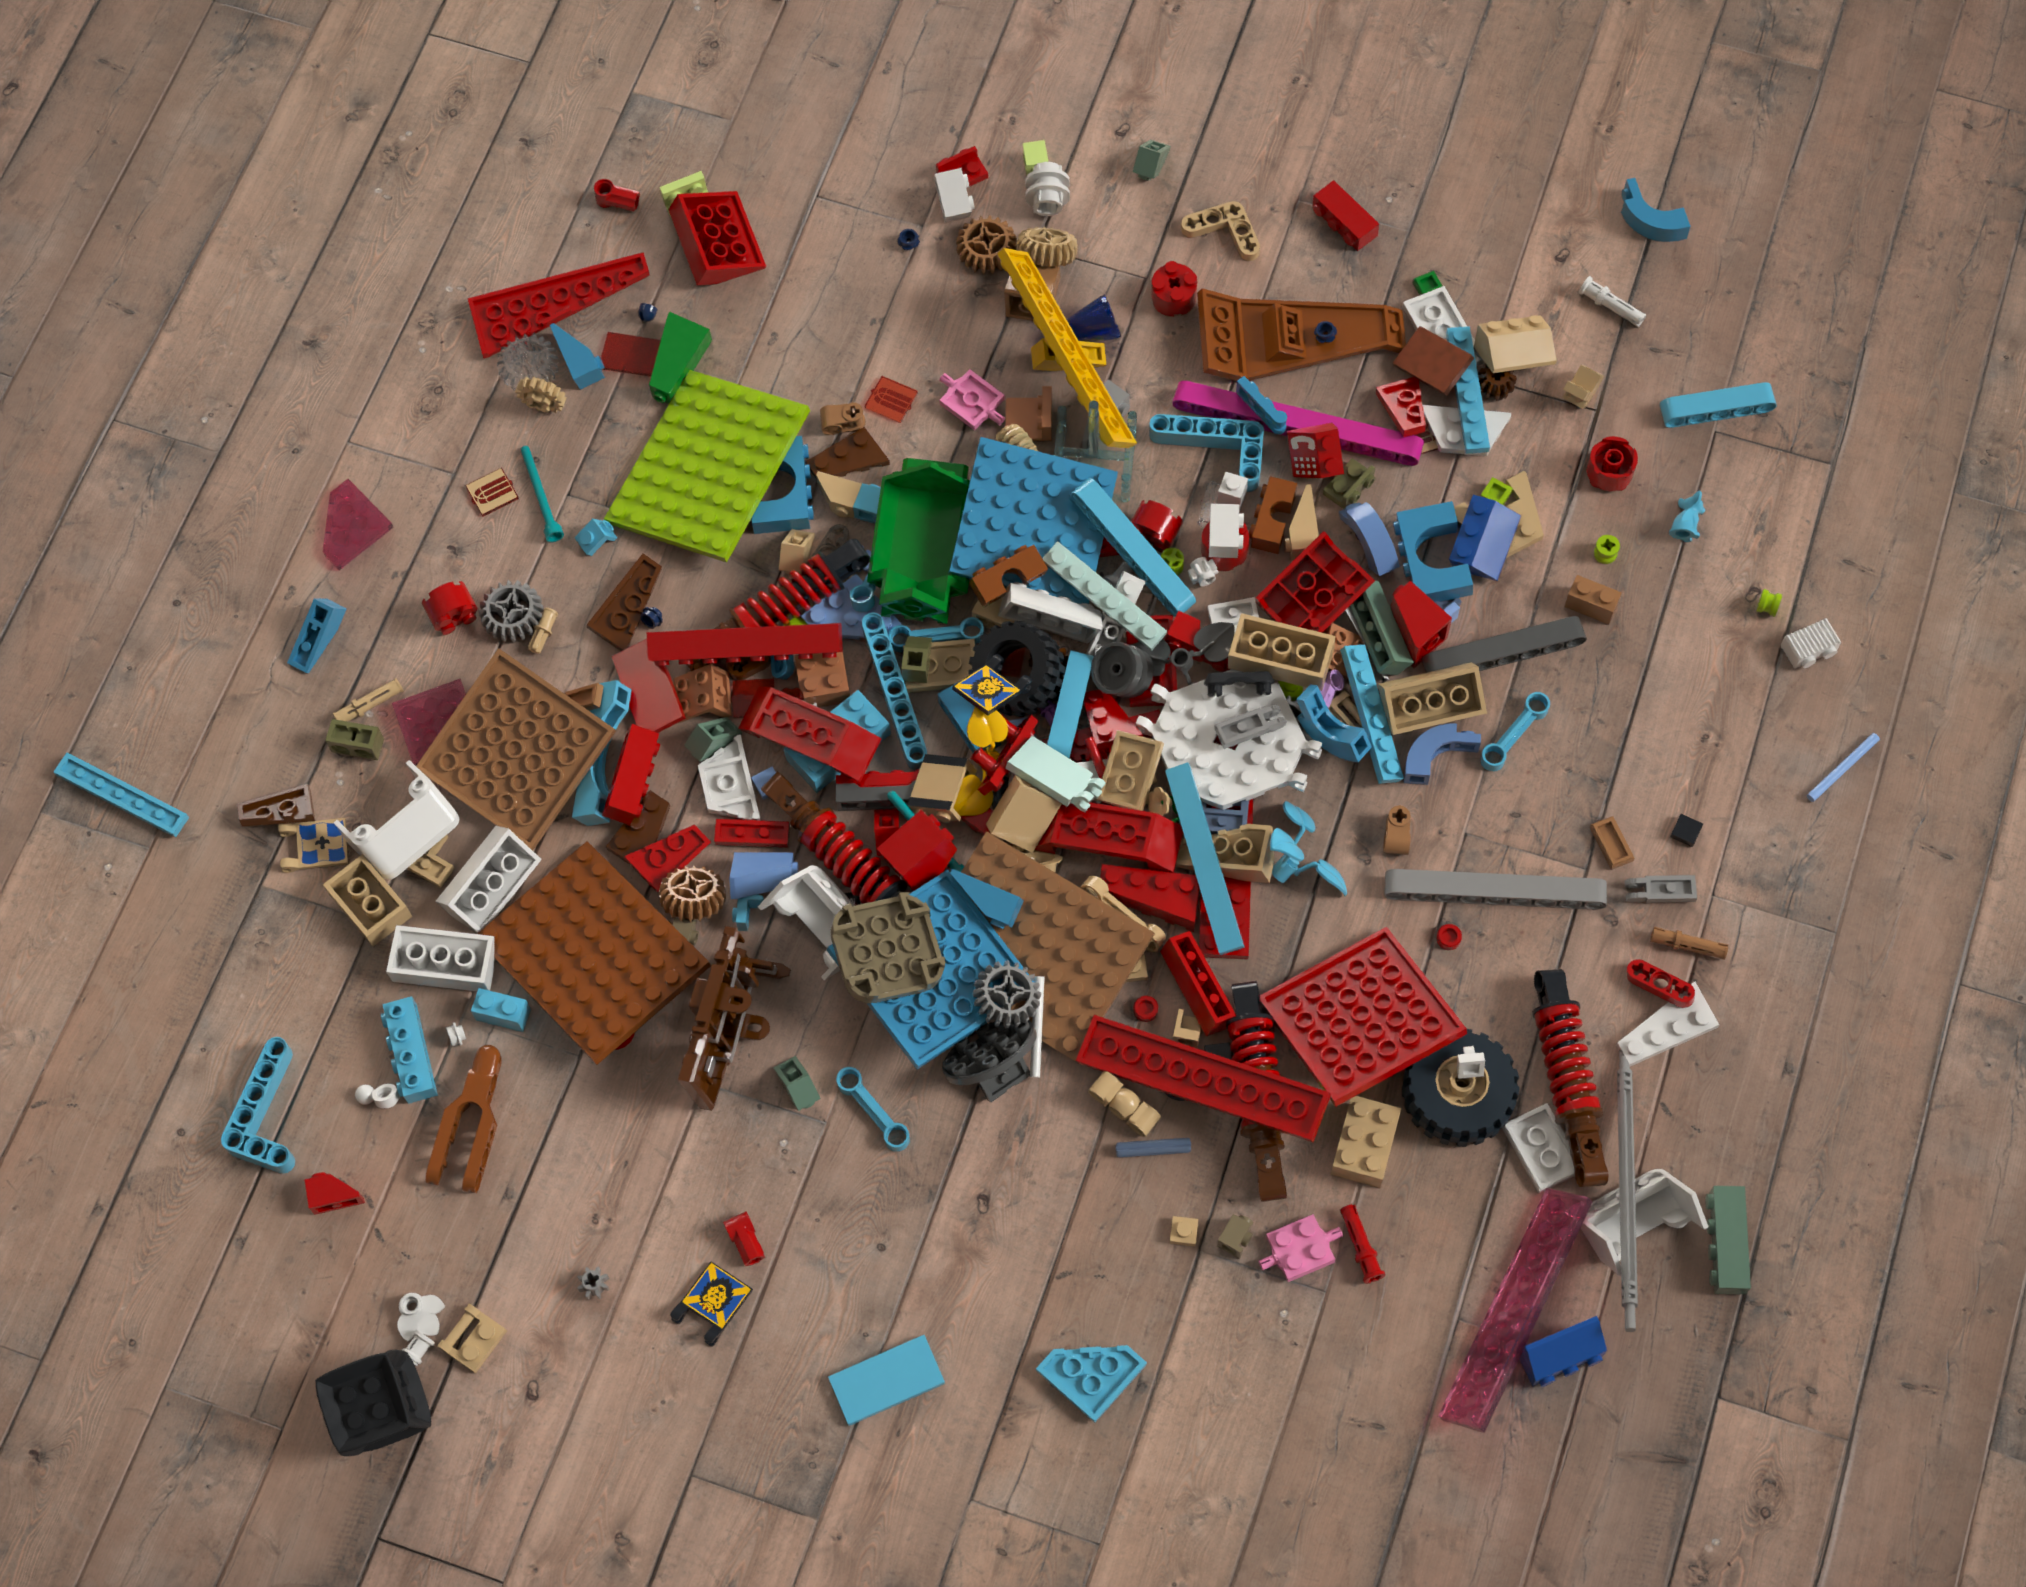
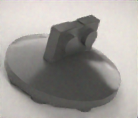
M1030 1020L1026 1023L1020 1021L1018 1027H1015L1011 1022L1009 1028L1006 1029L1003 1022H1000L999 1026L996 1027L995 1021L989 1024L986 1023L955 1044L942 1063L943 1073L947 1080L955 1085L978 1083L986 1099L989 1102H993L1006 1093L1009 1088L1014 1085L1016 1086L1030 1076V1070L1023 1057L1035 1043L1037 1037L1036 1029ZM977 1034L978 1039L970 1043L968 1038Z

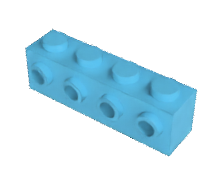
M410 996L383 1004L384 1013L381 1014V1020L384 1028H388L390 1035L386 1037L389 1051L393 1050L395 1059L391 1060L394 1073L399 1075L400 1082L396 1083L399 1096L404 1097L408 1104L438 1096L415 1000Z

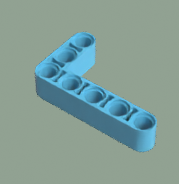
M1157 414L1150 419L1149 437L1154 443L1241 450L1239 476L1245 477L1250 475L1254 477L1248 479L1247 492H1252L1258 488L1264 434L1263 426L1259 422ZM1159 427H1160V428H1163L1164 430H1160V431H1159V430H1156V428H1159ZM1180 429H1185V430H1187V431H1186V432H1180V431H1178V430H1180ZM1203 431H1209L1210 433H1209V434H1204V433H1202V432H1203ZM1226 433H1233L1234 435L1228 436ZM1253 434L1257 437H1249L1248 435ZM1247 455H1254L1255 457L1249 458Z
M273 1037L266 1042L221 1136V1144L234 1157L284 1174L290 1172L295 1166V1158L292 1153L281 1144L256 1136L293 1056L291 1048L284 1039ZM284 1048L281 1054L274 1055L276 1049ZM273 1070L271 1076L263 1078L266 1071ZM256 1093H262L260 1099L252 1101ZM251 1115L249 1122L241 1124L245 1116ZM240 1138L238 1145L230 1147L234 1139ZM257 1147H263V1151L260 1154L253 1155ZM286 1155V1159L282 1163H276L279 1156Z

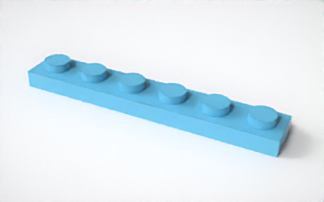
M1470 326L1447 328V341L1474 357V360L1455 384L1466 454L1489 452L1490 443Z
M1344 646L1340 651L1362 728H1364L1372 746L1369 752L1378 783L1400 782L1404 777L1366 646Z
M69 753L65 754L54 770V774L61 779L174 837H177L189 819L186 813Z

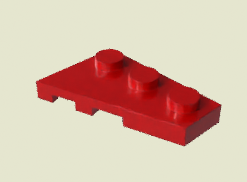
M1411 377L1376 387L1378 399L1403 437L1425 432L1426 423L1418 379Z
M1099 689L1085 693L1083 703L1091 734L1098 750L1112 748L1117 730L1143 737L1141 731L1110 694H1106Z
M694 824L623 858L658 893L662 879L666 878L668 873H674L675 868L682 870L711 841Z

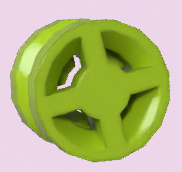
M1612 535L1601 536L1597 540L1594 549L1595 559L1602 564L1614 562L1620 549L1619 540Z
M1177 548L1164 550L1161 554L1162 559L1177 576L1180 575L1184 568L1183 553Z
M1763 589L1756 612L1761 613L1765 611L1770 616L1775 617L1782 594H1771L1769 590Z

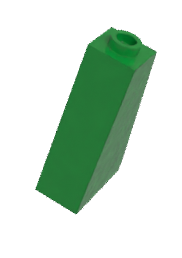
M669 312L649 383L652 397L656 401L668 404L671 402L690 370L694 371L711 344L710 329Z

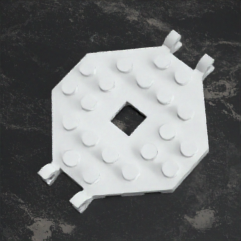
M1231 669V670L1226 671V672H1242V671H1238V670ZM1205 680L1173 692H1168L1163 686L1154 684L1151 690V694H1153L1152 701L1164 703L1165 705L1156 724L1139 715L1136 726H1138L1137 728L1143 735H1149L1153 740L1164 743L1161 758L1166 769L1187 762L1190 764L1202 802L1224 810L1232 807L1234 803L1242 800L1248 801L1264 795L1266 791L1276 787L1280 789L1288 785L1304 792L1307 786V775L1294 773V770L1302 753L1319 759L1322 753V749H1320L1322 742L1316 740L1307 741L1279 684H1271L1272 693L1270 695H1265V691L1262 692V695H1258L1256 693V685L1235 682L1232 685L1222 686V695L1220 697L1216 696V692H1214V697L1207 695L1208 686L1204 685ZM1277 704L1281 711L1279 714L1265 719L1266 722L1280 717L1285 718L1287 722L1283 728L1269 731V733L1238 744L1236 750L1230 748L1223 749V746L1214 743L1217 736L1214 725L1258 708L1263 709Z

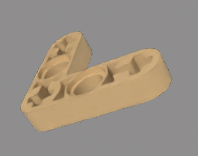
M1239 202L1224 203L1189 214L1182 219L1181 232L1186 237L1194 238L1228 227L1242 259L1253 261L1259 256V241L1244 207ZM1233 210L1237 215H1233L1230 211ZM1209 216H1216L1219 220L1216 223H1209L1206 219ZM1188 224L1195 226V228L1191 229V227L1188 226ZM1243 227L1248 232L1244 235H1239L1235 230ZM1246 241H1248L1250 249H1253V252L1246 249Z

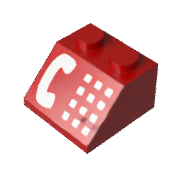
M1332 422L1287 431L1293 477L1326 478L1344 474L1339 431Z

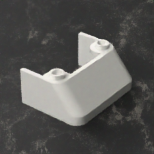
M410 760L406 762V765L416 779L411 782L408 791L414 800L377 831L371 825L364 824L358 826L350 833L338 820L334 822L347 843L360 856L363 854L380 876L388 880L401 874L450 833L459 823V815L431 780Z
M811 865L781 881L758 908L763 910L773 904L777 912L782 915L792 916L796 913L825 947L828 948L832 944L830 929L835 915L843 906L850 903L852 906L855 905L821 868ZM827 950L824 952L823 958L829 969L821 976L823 980L840 971L839 966Z
M1654 1169L1635 1179L1636 1238L1662 1223L1670 1227L1681 1228L1692 1220L1701 1228H1708L1696 1192L1663 1169ZM1619 1188L1580 1208L1576 1212L1575 1217L1601 1262L1620 1276Z

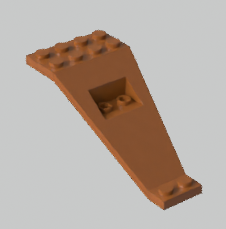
M1203 288L1197 292L1203 372L1235 381L1245 376L1250 381L1380 349L1400 353L1406 345L1403 311L1382 304L1240 299ZM1323 321L1331 322L1337 329V335H1335V339L1330 343H1320L1314 335L1315 328Z

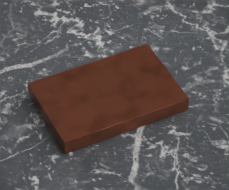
M1419 326L1393 364L1447 396L1474 360V357Z

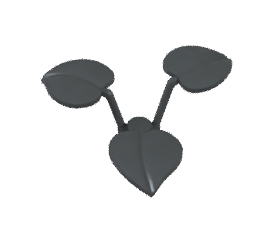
M1217 622L1201 628L1193 640L1196 648L1200 650L1199 652H1194L1193 650L1188 652L1184 648H1178L1170 656V647L1164 639L1152 651L1140 641L1131 645L1137 646L1148 653L1153 663V677L1163 674L1165 664L1173 663L1177 670L1183 672L1188 685H1191L1193 683L1188 670L1193 666L1192 657L1204 654L1206 659L1211 662H1221L1228 658L1234 638L1235 626L1229 622Z

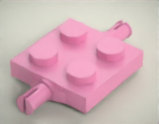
M969 369L961 378L953 380L946 373L940 377L939 381L949 387L947 393L939 400L940 405L974 431L988 418L999 426L1001 422H1004L1005 417L996 412V408L1005 400V395Z
M1314 1214L1267 1233L1266 1238L1272 1248V1255L1258 1260L1262 1271L1277 1265L1283 1271L1288 1282L1335 1263V1257L1330 1249L1329 1242L1343 1237L1342 1231L1337 1227L1324 1232L1319 1227Z

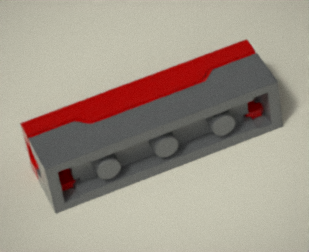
M920 769L914 772L893 770L890 773L868 771L864 774L861 782L842 774L836 775L837 810L856 811L896 808L887 797L890 791H895L908 805Z

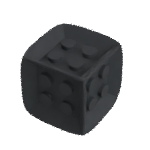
M389 1350L385 1353L359 1359L329 1371L315 1380L317 1398L329 1436L341 1456H356L363 1452L376 1450L416 1435L431 1427L430 1410L421 1380L411 1357L404 1350Z

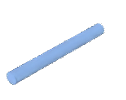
M1872 733L1806 795L1811 802L1819 798L1880 740L1879 736Z

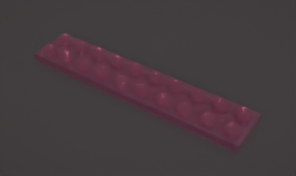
M1546 1188L1438 1415L1443 1421L1485 1433L1593 1203L1588 1197Z

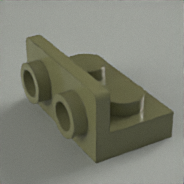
M1352 458L1343 467L1344 474L1336 475L1323 490V495L1343 509L1350 504L1356 503L1363 489L1370 488L1375 481L1374 466L1371 465L1367 469Z

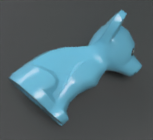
M1697 491L1692 497L1687 499L1680 498L1678 500L1679 507L1684 511L1676 516L1672 528L1669 530V535L1673 538L1683 540L1684 542H1691L1692 538L1698 539L1700 537V533L1697 532L1698 514L1705 512L1701 500V491Z

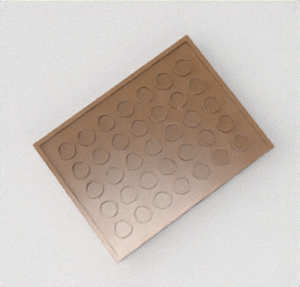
M986 831L961 873L1007 891L1024 900L1012 928L1005 925L1004 929H1001L992 924L990 925L1021 965L1028 968L1027 973L1029 975L1035 974V976L1045 977L1042 1041L1076 1062L1093 1016L1097 1015L1104 1018L1155 933ZM976 905V907L979 909V911L983 914V916L986 918V920L990 923L991 919H989V918L980 910V908ZM1026 1001L1014 1004L1011 1010L1023 1007Z

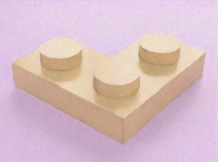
M446 835L407 868L439 888L443 886L455 869L452 864L436 856L448 839V836Z

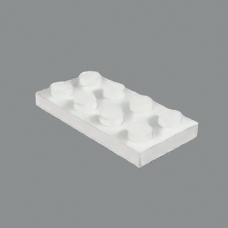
M1445 286L1403 302L1402 307L1415 331L1419 326H1422L1447 341V328L1467 327ZM1472 336V342H1473V348H1474L1475 339H1474L1473 336ZM1474 349L1476 366L1484 364V360Z

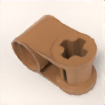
M858 403L826 405L820 409L822 432L826 435L856 432L865 426L866 420L863 415V408Z
M1395 806L1389 811L1386 820L1383 853L1409 855L1411 815L1404 806ZM1395 817H1399L1401 823H1398Z

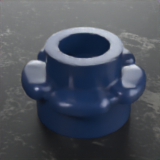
M904 229L901 231L897 242L904 250H912L919 245L920 240L918 239L919 235L913 229Z
M1323 321L1315 328L1314 335L1318 342L1330 343L1335 339L1337 329L1331 322Z
M645 607L640 617L648 628L654 629L656 626L661 625L663 620L659 609L655 607Z

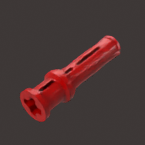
M1355 1204L1341 1208L1340 1213L1357 1253L1355 1261L1360 1264L1364 1274V1283H1373L1384 1278L1386 1274L1381 1270L1377 1261V1251L1371 1248Z

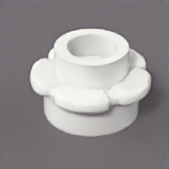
M453 1022V1025L446 1027L452 1046L458 1044L461 1046L462 1040H465L466 1037L462 1025L456 1026V1023Z

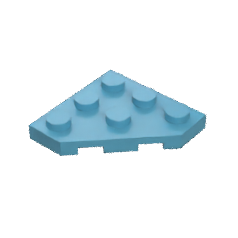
M1128 1345L1106 1348L1085 1347L1070 1350L1053 1349L1036 1368V1371L1095 1423L1145 1368L1147 1362Z

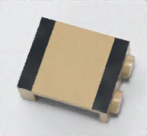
M925 754L907 806L914 814L922 810L927 816L933 814L941 822H960L961 817L954 810V805L963 778L970 774L976 775L977 769L968 758Z

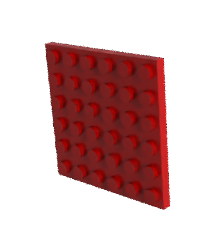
M1387 926L1260 995V1005L1267 1014L1273 1016L1274 1024L1324 1091L1330 1092V1100L1335 1107L1467 1035V1028Z

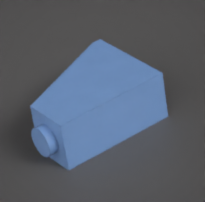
M734 852L729 877L731 899L773 891L781 881L798 873V862H794L793 853Z

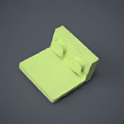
M702 171L660 187L662 200L667 211L677 194L708 192Z

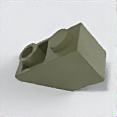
M908 636L904 646L901 668L902 677L905 682L927 683L932 638Z

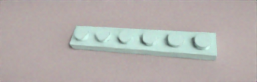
M1058 541L1042 558L1047 566L1151 651L1167 634V630Z

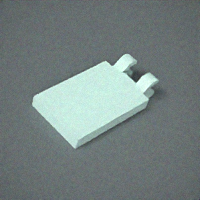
M1034 736L1028 739L1006 765L1007 770L1065 806L1072 803L1083 812H1086L1090 807L1089 802L1093 798L1097 799L1102 794L1101 789L1106 784L1101 778H1092V772Z

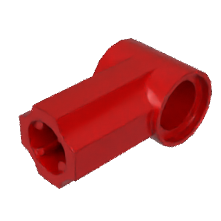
M600 179L594 184L596 202L600 207L609 208L614 206L633 212L637 210L640 198L639 191L615 186L608 179Z
M747 1211L723 1222L732 1243L734 1242L745 1267L754 1265L765 1258Z

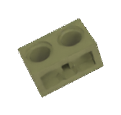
M332 719L325 741L333 753L378 760L384 737L378 727Z

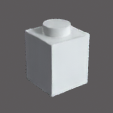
M1225 472L1218 491L1217 504H1239L1240 511L1247 492L1248 478Z

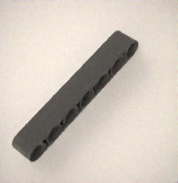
M1572 616L1434 651L1424 655L1421 660L1426 673L1471 662L1479 667V671L1573 648L1586 642L1587 637L1579 617Z

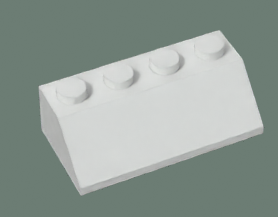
M1017 582L1010 583L1006 587L1007 593L1002 598L998 614L999 617L1012 621H1023L1041 630L1087 644L1102 630L1101 611L1094 609L1092 605L1086 603L1077 604L1072 602L1070 598L1063 596L1055 597L1049 595L1045 590H1032L1027 588L1026 585Z
M495 826L435 902L453 918L478 933L496 918L542 859L510 829Z
M396 925L386 972L392 982L478 991V988L490 991L494 973L495 938L488 935Z

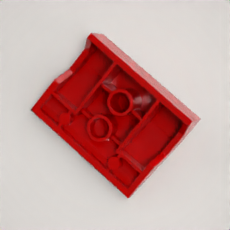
M1323 531L1255 600L1256 604L1275 622L1323 633L1375 580L1353 559L1347 557L1333 543L1328 534Z

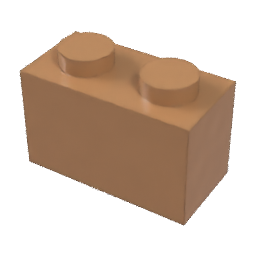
M1577 575L1568 593L1564 607L1609 625L1622 592Z

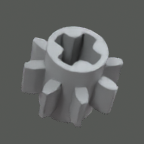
M586 1267V1273L583 1276L579 1275L577 1277L582 1282V1285L577 1288L579 1292L586 1291L585 1296L588 1300L592 1295L601 1299V1293L604 1290L609 1291L608 1286L604 1283L609 1277L607 1274L600 1276V1267H597L595 1271H590ZM592 1279L596 1280L595 1287H591L590 1281Z

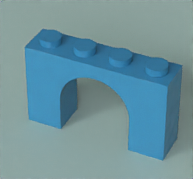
M796 436L778 469L790 474L795 479L794 488L787 496L781 499L761 501L752 516L754 534L791 531L792 529H810V520H814L813 506L808 505V499H812L811 485H807V479L811 478L810 465H805V458H809L808 444H803L802 436Z
M1453 501L1396 512L1397 521L1393 522L1395 536L1400 535L1401 542L1398 543L1400 557L1405 556L1406 563H1403L1405 577H1410V581L1434 602L1473 595V581L1468 564L1435 569L1423 564L1416 554L1418 547L1425 540L1457 533L1458 521Z

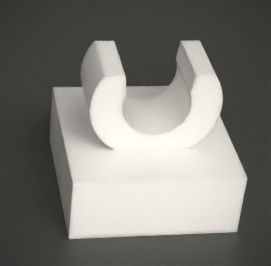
M1473 1046L1463 1047L1464 1054L1457 1057L1458 1079L1484 1076V1053H1475Z

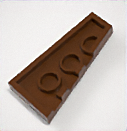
M642 553L587 623V628L618 650L623 651L627 649L640 622L643 609L646 607L662 571V566Z

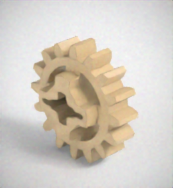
M525 377L524 380L520 379L515 391L517 393L516 397L521 398L522 403H526L530 408H536L538 411L541 410L547 413L550 410L554 413H557V410L562 411L567 399L565 392L560 391V387H556L552 382H546L544 379L535 377L532 380L528 377Z

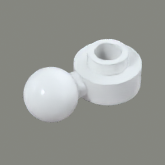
M383 1084L375 1090L370 1085H361L355 1092V1098L360 1104L367 1105L374 1100L378 1108H391L400 1098L394 1084Z

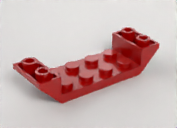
M759 686L738 727L739 730L757 738L761 736L830 766L840 774L858 782H861L881 741V738L847 719L766 686Z
M1089 802L1090 807L1086 812H1083L1070 803L1068 806L1061 804L1035 848L1036 851L1055 854L1056 848L1059 847L1144 861L1148 863L1150 870L1174 873L1184 833L1181 825L1158 813Z

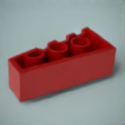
M1102 864L1100 878L1108 885L1109 893L1125 907H1131L1141 911L1142 914L1153 915L1165 920L1167 923L1177 924L1185 927L1186 930L1194 932L1200 888L1196 875Z

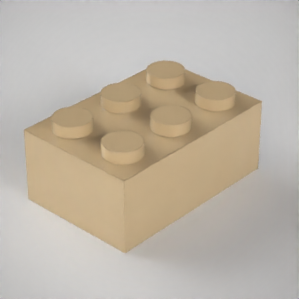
M363 854L323 884L331 898L372 947L392 933L396 925L401 926L412 917L407 906Z
M1359 1096L1351 1098L1331 1175L1381 1188L1401 1108Z

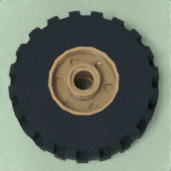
M1467 1029V1035L1405 1069L1402 1085V1097L1405 1099L1404 1107L1406 1112L1411 1113L1413 1116V1124L1417 1128L1421 1126L1425 1129L1424 1134L1432 1139L1435 1136L1441 1139L1440 1143L1449 1145V1142L1457 1143V1147H1466L1469 1142L1478 1145L1483 1143L1487 1137L1493 1138L1507 1124L1519 1096L1520 1087L1517 1084L1519 1075L1517 1069L1512 1067L1514 1062L1510 1054L1505 1055L1503 1053V1046L1498 1041L1493 1043L1488 1040V1035L1482 1032L1480 1035L1472 1033V1029ZM1473 1046L1475 1053H1484V1076L1458 1079L1457 1057L1464 1054L1463 1047Z

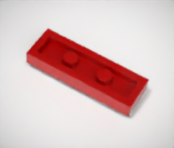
M716 819L714 843L715 845L788 848L790 823L789 821Z

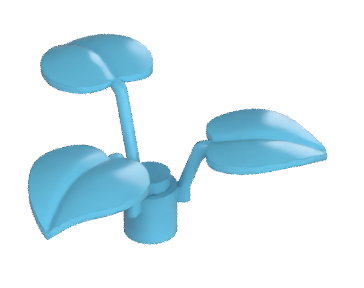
M1285 801L1283 803V810L1294 823L1300 826V831L1294 840L1279 828L1272 832L1270 850L1284 853L1273 865L1272 875L1278 881L1284 883L1292 874L1298 876L1307 869L1316 868L1321 877L1338 888L1346 896L1347 888L1343 877L1328 862L1320 859L1318 863L1314 861L1298 868L1299 861L1304 860V854L1297 846V843L1305 829L1313 833L1316 827L1312 818L1304 810Z

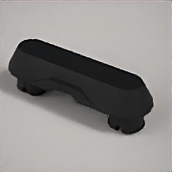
M1269 671L1208 673L1204 685L1208 686L1207 695L1209 697H1214V692H1216L1217 697H1220L1222 695V686L1232 685L1235 682L1256 685V693L1258 695H1262L1263 691H1265V695H1270L1272 693L1271 684L1275 683Z

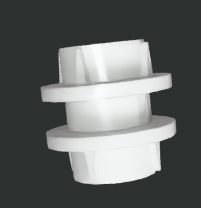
M1053 162L1037 163L1033 171L1025 178V187L1027 189L1025 192L1026 202L1033 207L1034 213L1041 216L1058 215L1062 211V207L1069 202L1070 191L1068 188L1070 186V177L1062 171L1061 165Z

